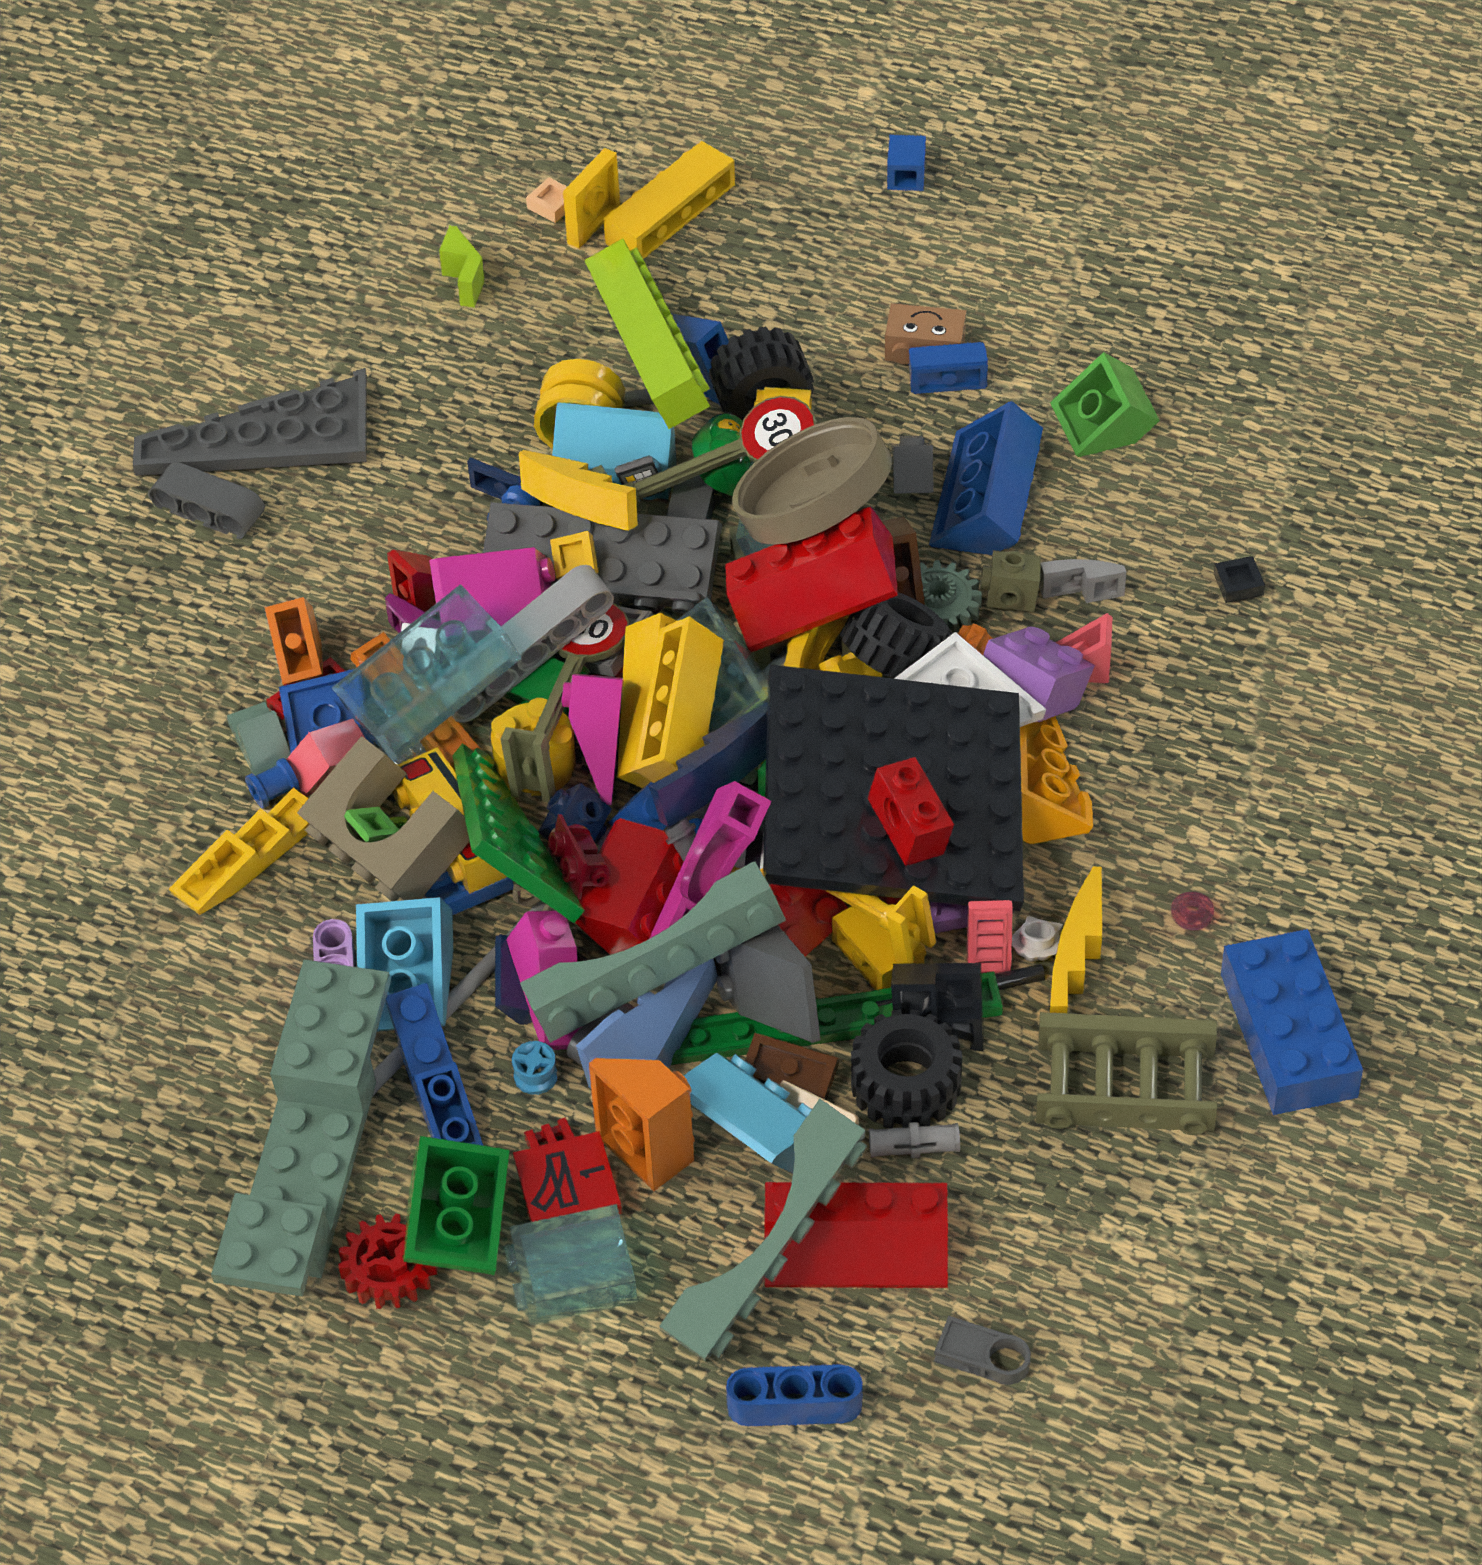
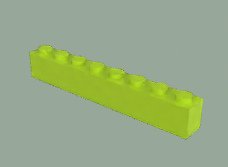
M621 239L585 259L584 261L639 375L668 429L710 407L704 394L710 388L637 247L630 250L624 239Z

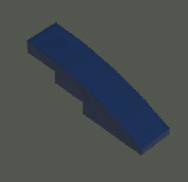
M767 703L702 737L705 746L677 760V771L649 785L661 823L670 827L712 801L718 788L734 781L738 783L766 759Z

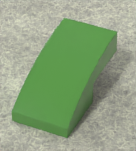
M380 807L347 810L344 815L345 819L365 842L384 840L396 833L408 821L405 816L389 818Z

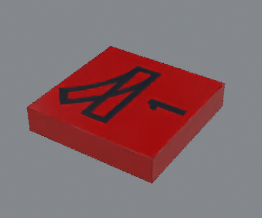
M600 1131L513 1152L514 1163L534 1236L622 1214L620 1198Z

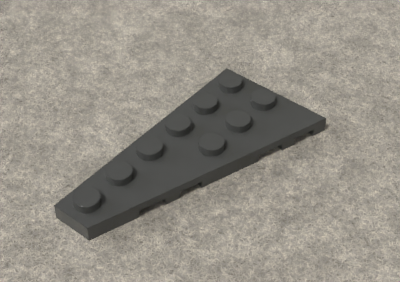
M366 368L353 371V377L335 382L333 378L319 381L320 387L305 392L293 389L239 405L238 412L219 417L218 412L204 416L205 422L188 427L176 424L134 437L133 450L135 476L163 474L172 462L183 463L204 472L367 462Z

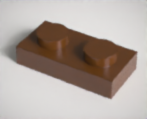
M754 1033L745 1059L757 1069L752 1076L763 1084L768 1078L779 1085L784 1080L825 1100L828 1098L840 1063L837 1057L758 1033Z

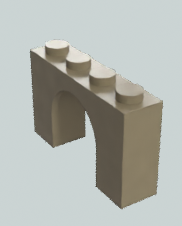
M361 736L299 809L297 814L309 823L304 831L322 846L331 841L332 844L328 850L343 863L348 865L353 859L356 863L351 869L371 884L375 878L378 879L380 882L375 888L390 901H397L399 898L402 900L422 899L469 843L465 816L432 791L410 819L396 833L381 841L365 842L345 819L346 811L380 807L407 773L385 753Z

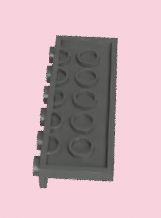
M491 502L483 553L534 547L547 558H550L554 566L550 540L589 531L593 535L599 571L597 574L612 592L614 604L619 606V603H632L634 608L645 611H657L658 606L672 607V611L676 613L693 615L696 614V609L710 610L722 524L718 520L637 514L638 526L627 531L596 523L566 513L555 507ZM555 575V581L551 582V586H552L555 582L558 581V579L556 578V575Z

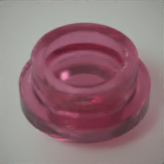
M1185 892L1173 900L1171 916L1174 922L1185 930H1200L1211 923L1214 916V905L1204 894ZM1186 907H1196L1199 909L1192 911L1187 909Z

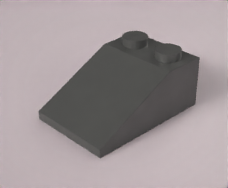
M779 925L715 957L721 969V975L716 978L719 994L723 1001L728 1000L739 1015L812 1043L820 1041L812 966Z

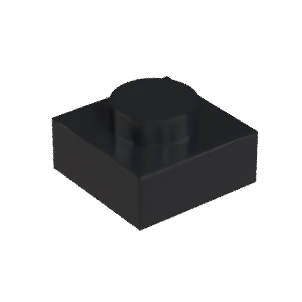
M1253 556L1214 563L1213 574L1225 603L1264 596L1265 583Z

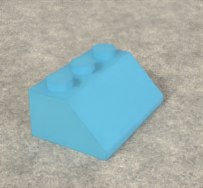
M557 403L552 456L588 463V470L602 465L606 473L612 475V482L620 485L622 484L614 469L618 465L650 455L661 464L662 471L676 466L674 427L668 429L659 412ZM671 487L667 488L664 492L643 499L653 500L659 498L669 500Z
M715 1053L683 1075L691 1086V1105L771 1164L793 1174L795 1161L793 1136L812 1108L801 1103L797 1109L786 1101L790 1094L786 1089L769 1078L764 1084L752 1076L757 1069L736 1054L729 1060Z

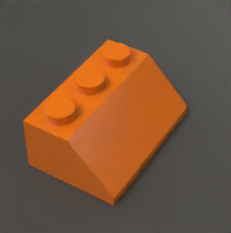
M595 1058L589 1062L595 1131H600L603 1143L645 1184L655 1191L694 1162L693 1143L695 1139L692 1131L691 1086L680 1072H672L660 1060Z

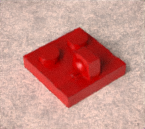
M769 884L786 921L778 925L805 957L833 932L832 917L848 909L841 899L825 890Z

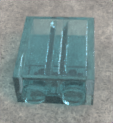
M617 1204L509 1227L512 1244L504 1246L506 1263L509 1273L518 1271L520 1283L512 1284L517 1311H527L529 1325L637 1303L636 1281Z

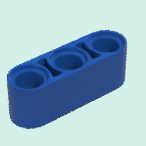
M847 1365L751 1367L738 1369L727 1380V1410L731 1419L742 1426L838 1424L851 1422L858 1417L862 1410L863 1382L857 1370ZM837 1392H846L850 1394V1396L845 1398H838L833 1396V1394ZM793 1393L803 1395L802 1398L795 1400L789 1399L786 1396ZM744 1395H753L757 1397L751 1401H743L739 1399L741 1396Z

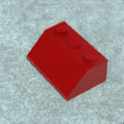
M621 818L614 822L598 853L602 855L610 869L609 881L603 887H583L581 899L578 900L585 911L575 922L610 955L625 951L649 940L684 863L674 845H668L665 841L668 836L664 830Z

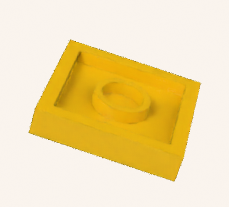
M604 148L563 191L567 244L580 249L604 223L603 219L607 214L620 206L616 152Z

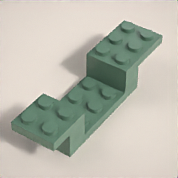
M303 960L270 1072L278 1099L251 1193L250 1195L234 1194L211 1273L214 1283L303 1297L308 1277L322 1278L376 1086L370 1055L391 983L389 972Z

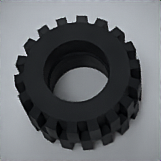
M759 327L756 331L751 329L743 331L744 334L738 337L734 335L728 339L729 343L727 345H721L718 348V355L713 356L710 362L712 368L709 369V375L722 412L735 415L742 421L754 407L757 389H764V387L812 390L811 395L814 391L812 384L814 382L813 376L798 340H795L794 335L789 332L783 333V330L774 327L772 330H768L767 327Z
M898 592V596L850 614L840 636L844 644L858 659L881 674L894 679L953 633L947 624L931 609L915 599Z
M900 1009L891 1011V1016L887 1018L880 1014L874 1017V1025L866 1023L861 1028V1036L855 1037L853 1051H851V1090L853 1097H856V1105L861 1111L867 1109V1118L873 1122H876L880 1117L883 1118V1127L893 1128L894 1123H900L902 1128L908 1127L909 1123L918 1122L920 1126H930V1118L934 1117L937 1122L946 1118V1108L952 1111L957 1104V1096H960L962 1078L960 1042L957 1035L951 1036L952 1028L946 1023L938 1025V1017L930 1013L923 1017L920 1016L919 1010L911 1009L910 1014H902ZM908 1061L918 1063L927 1070L915 1076L905 1077L895 1075L886 1070V1068L897 1062Z

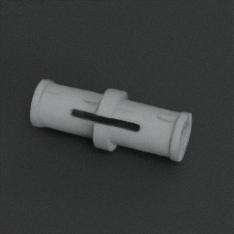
M918 1122L909 1123L908 1127L869 1129L870 1156L875 1158V1156L911 1154L912 1159L920 1158V1153L960 1152L958 1123H953L952 1125L919 1127Z

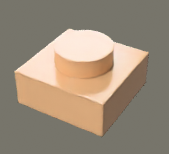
M548 177L526 197L527 209L556 223L565 215L563 191L567 186Z

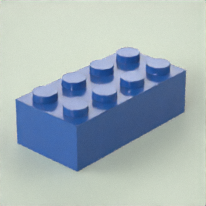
M1308 929L1224 946L1221 977L1273 1115L1358 1098L1363 1068Z

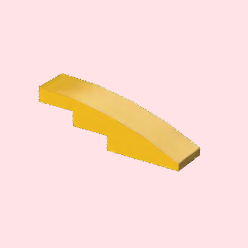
M527 450L519 452L521 489L566 513L596 523L627 531L638 526L636 488L612 483V475L588 471V463Z
M293 787L269 813L260 808L235 835L226 830L169 888V891L199 915L228 899L249 884L308 834L304 830L308 827L309 823L298 815L297 812L309 798Z
M1092 867L1073 901L1062 929L1053 966L1050 1013H1067L1068 994H1083L1085 959L1101 958L1102 867Z

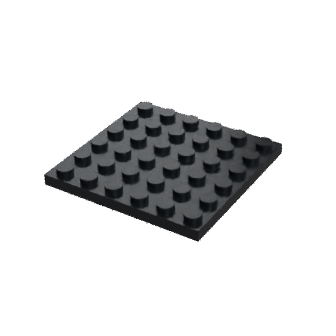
M770 665L767 696L765 798L770 800L771 804L764 817L763 876L768 884L902 898L914 885L927 893L929 902L968 906L970 901L1010 900L1012 901L1013 911H1021L1024 903L1019 693ZM916 757L954 823V827L943 855L905 866L867 798L877 768Z

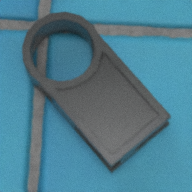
M951 1316L947 1318L934 1351L936 1355L934 1362L993 1380L999 1384H1016L1027 1376L1030 1369L1031 1352L1023 1339ZM1008 1348L1019 1352L1024 1357L1025 1362L1016 1370L1005 1371L995 1367L990 1357L996 1351Z

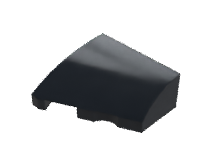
M981 963L893 964L891 979L893 1010L901 1009L902 1014H910L911 1009L919 1010L920 1016L923 1017L930 1013L938 1017V1025L946 1023L952 1028L951 1035H957L958 1038L971 1041V1050L983 1051L984 1021Z

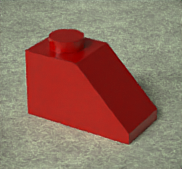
M395 549L388 552L387 557L393 594L433 617L438 615L429 561L432 558L428 555Z

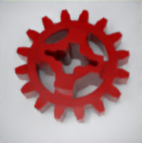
M395 1213L391 1222H385L383 1216L378 1214L376 1215L375 1225L369 1226L368 1223L362 1220L359 1222L361 1231L359 1235L351 1232L346 1234L348 1247H339L341 1263L338 1266L341 1279L345 1281L346 1291L349 1294L357 1291L359 1303L364 1304L370 1298H374L376 1309H382L385 1300H392L394 1307L397 1309L401 1307L402 1297L407 1296L413 1302L418 1300L416 1291L418 1287L429 1290L431 1288L429 1276L437 1275L438 1268L436 1266L403 1262L406 1225L401 1223V1217L398 1213ZM416 1264L413 1270L410 1272L409 1267Z

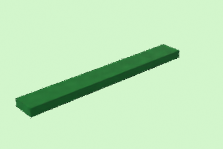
M995 972L982 973L983 1018L1003 1015V1006ZM891 988L816 999L820 1041L813 1043L739 1015L738 1012L696 1018L692 1022L691 1028L681 1047L673 1054L671 1065L705 1061L715 1053L724 1057H733L735 1054L738 1056L746 1055L754 1033L801 1047L855 1039L856 1036H861V1028L866 1023L874 1025V1017L883 1014L886 1018L891 1016V1011H893L892 1003L880 1007L876 1003V1001L892 999Z

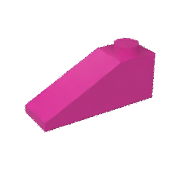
M573 674L571 683H563L562 707L569 708V720L601 800L607 805H612L623 678Z
M526 911L506 939L520 983L557 963L578 962L577 948L568 920L557 911ZM525 995L538 1040L548 1044L553 1050L567 1049L572 1037L580 1028L550 1043Z

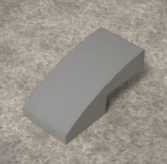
M1086 559L1041 562L1039 589L1043 599L1081 591L1086 603L1125 596L1126 569L1123 565Z

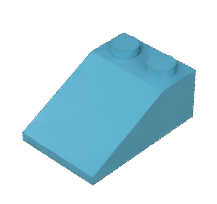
M440 897L357 904V967L389 972L391 983L387 995L427 983L441 1026H445L453 959L452 909ZM386 1003L384 1004L377 1032L394 1030Z

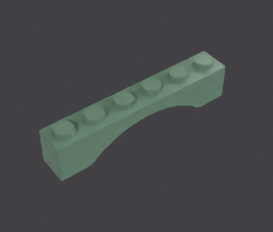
M754 861L717 880L707 894L686 915L649 940L625 951L602 958L580 962L557 963L524 980L520 985L551 1043L636 999L638 996L786 921L771 887Z
M819 1099L793 1136L795 1161L792 1185L784 1209L771 1233L749 1257L732 1270L708 1282L687 1287L660 1324V1329L705 1362H707L712 1354L720 1358L735 1336L729 1332V1329L736 1319L740 1316L746 1320L759 1303L761 1296L755 1293L765 1278L773 1282L785 1266L788 1259L782 1254L790 1242L794 1240L800 1244L815 1221L809 1218V1215L816 1205L820 1202L826 1206L841 1185L835 1179L845 1164L853 1168L867 1148V1145L861 1142L865 1137V1129Z

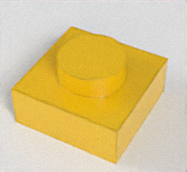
M589 531L550 540L555 575L558 580L570 570L580 565H589L596 573H599L593 535Z

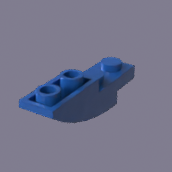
M424 983L387 995L385 1003L398 1039L397 1044L431 1137L483 1146L428 984Z

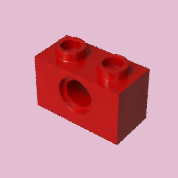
M916 757L877 768L867 799L905 866L943 855L954 823Z

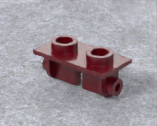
M558 814L555 832H551L549 835V851L551 856L557 859L561 867L563 880L569 883L577 899H581L583 887H603L608 883L610 869L602 855L597 854L598 848L588 828L579 824L568 826L563 815Z

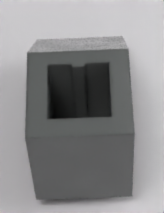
M900 436V444H891L894 494L934 493L933 445L931 443H924L923 436Z

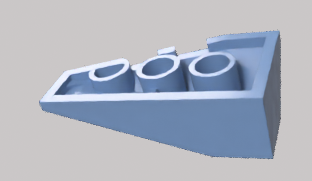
M714 959L666 982L664 989L655 995L649 991L638 996V1006L626 1014L619 1009L616 1010L576 1045L590 1089L589 1062L595 1058L660 1060L666 1067H670L673 1054L681 1047L691 1028L692 1022L698 1016L716 983L717 972Z

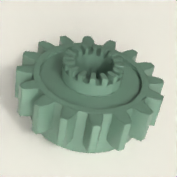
M939 560L934 561L933 568H927L921 562L920 568L925 606L935 612L947 624L952 633L959 632L962 625H971V620H978L979 608H981L982 591H979L978 579L969 580L970 571L968 569H964L959 573L956 572V563L953 562L947 568H942Z

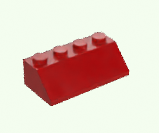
M871 506L851 514L836 525L808 538L785 544H774L725 564L727 596L747 648L751 653L898 596L893 536Z
M765 1182L764 1240L771 1233L784 1209L792 1182ZM840 1182L841 1185L826 1206L819 1202L809 1215V1218L815 1222L800 1244L792 1240L782 1255L788 1261L773 1282L767 1278L764 1280L765 1287L948 1288L947 1183Z

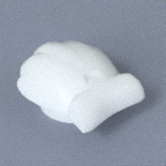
M1027 916L1025 923L1013 934L1012 946L1018 955L1025 957L1029 962L1048 960L1057 953L1060 940L1059 934L1063 924Z

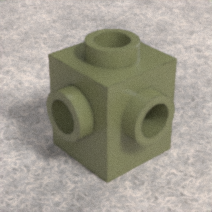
M993 550L991 565L983 566L980 590H987L986 607L1034 612L1040 583L1041 556Z

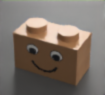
M891 303L885 332V361L909 364V349L912 347L964 344L966 310Z

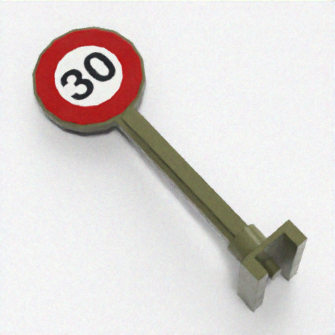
M777 396L765 399L754 406L743 419L738 440L636 483L631 481L623 485L636 488V503L639 504L643 498L741 457L748 456L755 463L767 451L783 440L816 425V417L806 403L795 397ZM602 465L588 470L607 474Z
M613 603L604 615L557 652L563 658H566V661L534 731L505 728L501 737V744L512 797L519 798L522 790L528 789L540 791L543 802L548 803L555 794L556 788L549 754V741L565 708L562 707L563 683H571L572 675L580 674L586 662H595L609 658L620 651L625 645V628L630 623L626 613Z

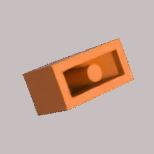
M302 597L265 607L282 684L286 686L323 676L322 644L313 606Z

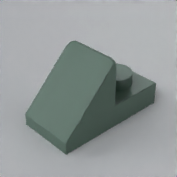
M265 702L227 715L228 724L255 776L276 766L277 760L281 758L287 759L291 754L278 716L275 711H269Z

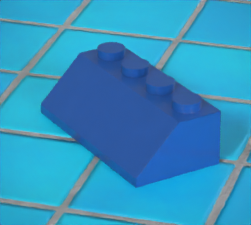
M1013 401L1004 404L956 431L929 542L931 547L992 555L993 550L1002 551L1010 549L1018 542L1021 536L1024 512L1027 508L1030 485L1034 478L1033 472L1040 450L1039 445L1043 427Z

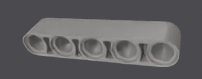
M580 565L573 568L443 673L434 685L435 693L455 721L465 723L475 719L604 615L613 604L614 596L591 566Z

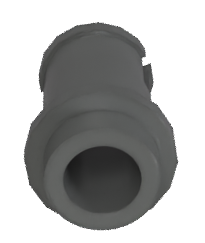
M687 818L681 819L664 831L668 836L665 841L668 845H674L683 861L696 836L694 831L696 825L695 823L690 824Z

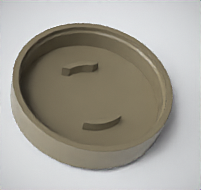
M845 417L825 421L790 436L761 456L738 482L733 493L732 504L747 532L754 540L764 544H785L802 540L836 525L871 499L888 477L892 466V457L875 425L867 419Z

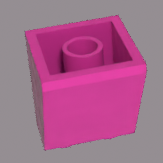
M534 547L429 560L441 638L466 654L551 587V582L555 581V570L551 559Z

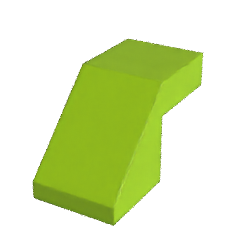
M449 225L439 249L442 275L458 278L460 306L475 308L485 282L482 256L457 226Z

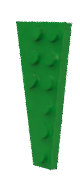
M462 743L452 755L472 853L575 923L585 910L569 884L563 880L561 871L539 838L538 830L529 822L516 799L511 796L509 788L494 767V760L483 750L476 748L473 751Z

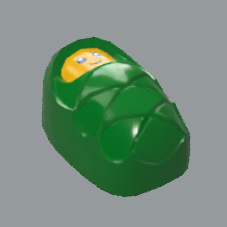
M718 414L709 419L692 438L694 458L738 440L743 421L731 414ZM744 456L705 472L700 476L710 487L733 496L738 482L751 467V460L748 456Z

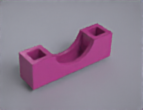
M735 781L716 790L650 938L681 919L707 894L717 880L730 874L740 855L755 839L771 804L770 800Z

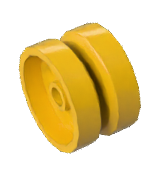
M563 360L551 366L543 376L540 399L537 402L534 415V429L538 437L553 449L558 402L623 409L626 389L621 378L610 368L590 360Z

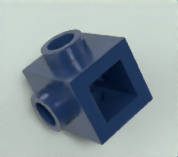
M582 783L566 791L560 789L549 800L546 807L549 812L538 832L549 841V835L556 827L557 816L562 814L568 826L579 824L587 827L596 843L606 831L607 825L604 823L612 808L600 799L597 792L585 787Z

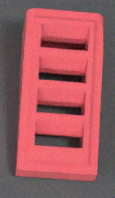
M1010 900L968 902L967 963H981V973L994 971L996 974L1011 970L1013 907ZM977 920H1002V921H977Z

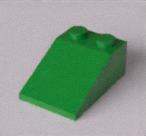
M420 1136L412 1167L403 1262L495 1275L510 1150Z

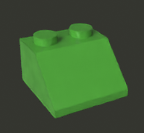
M1104 352L1050 402L1077 457L1135 444L1160 421L1133 368Z

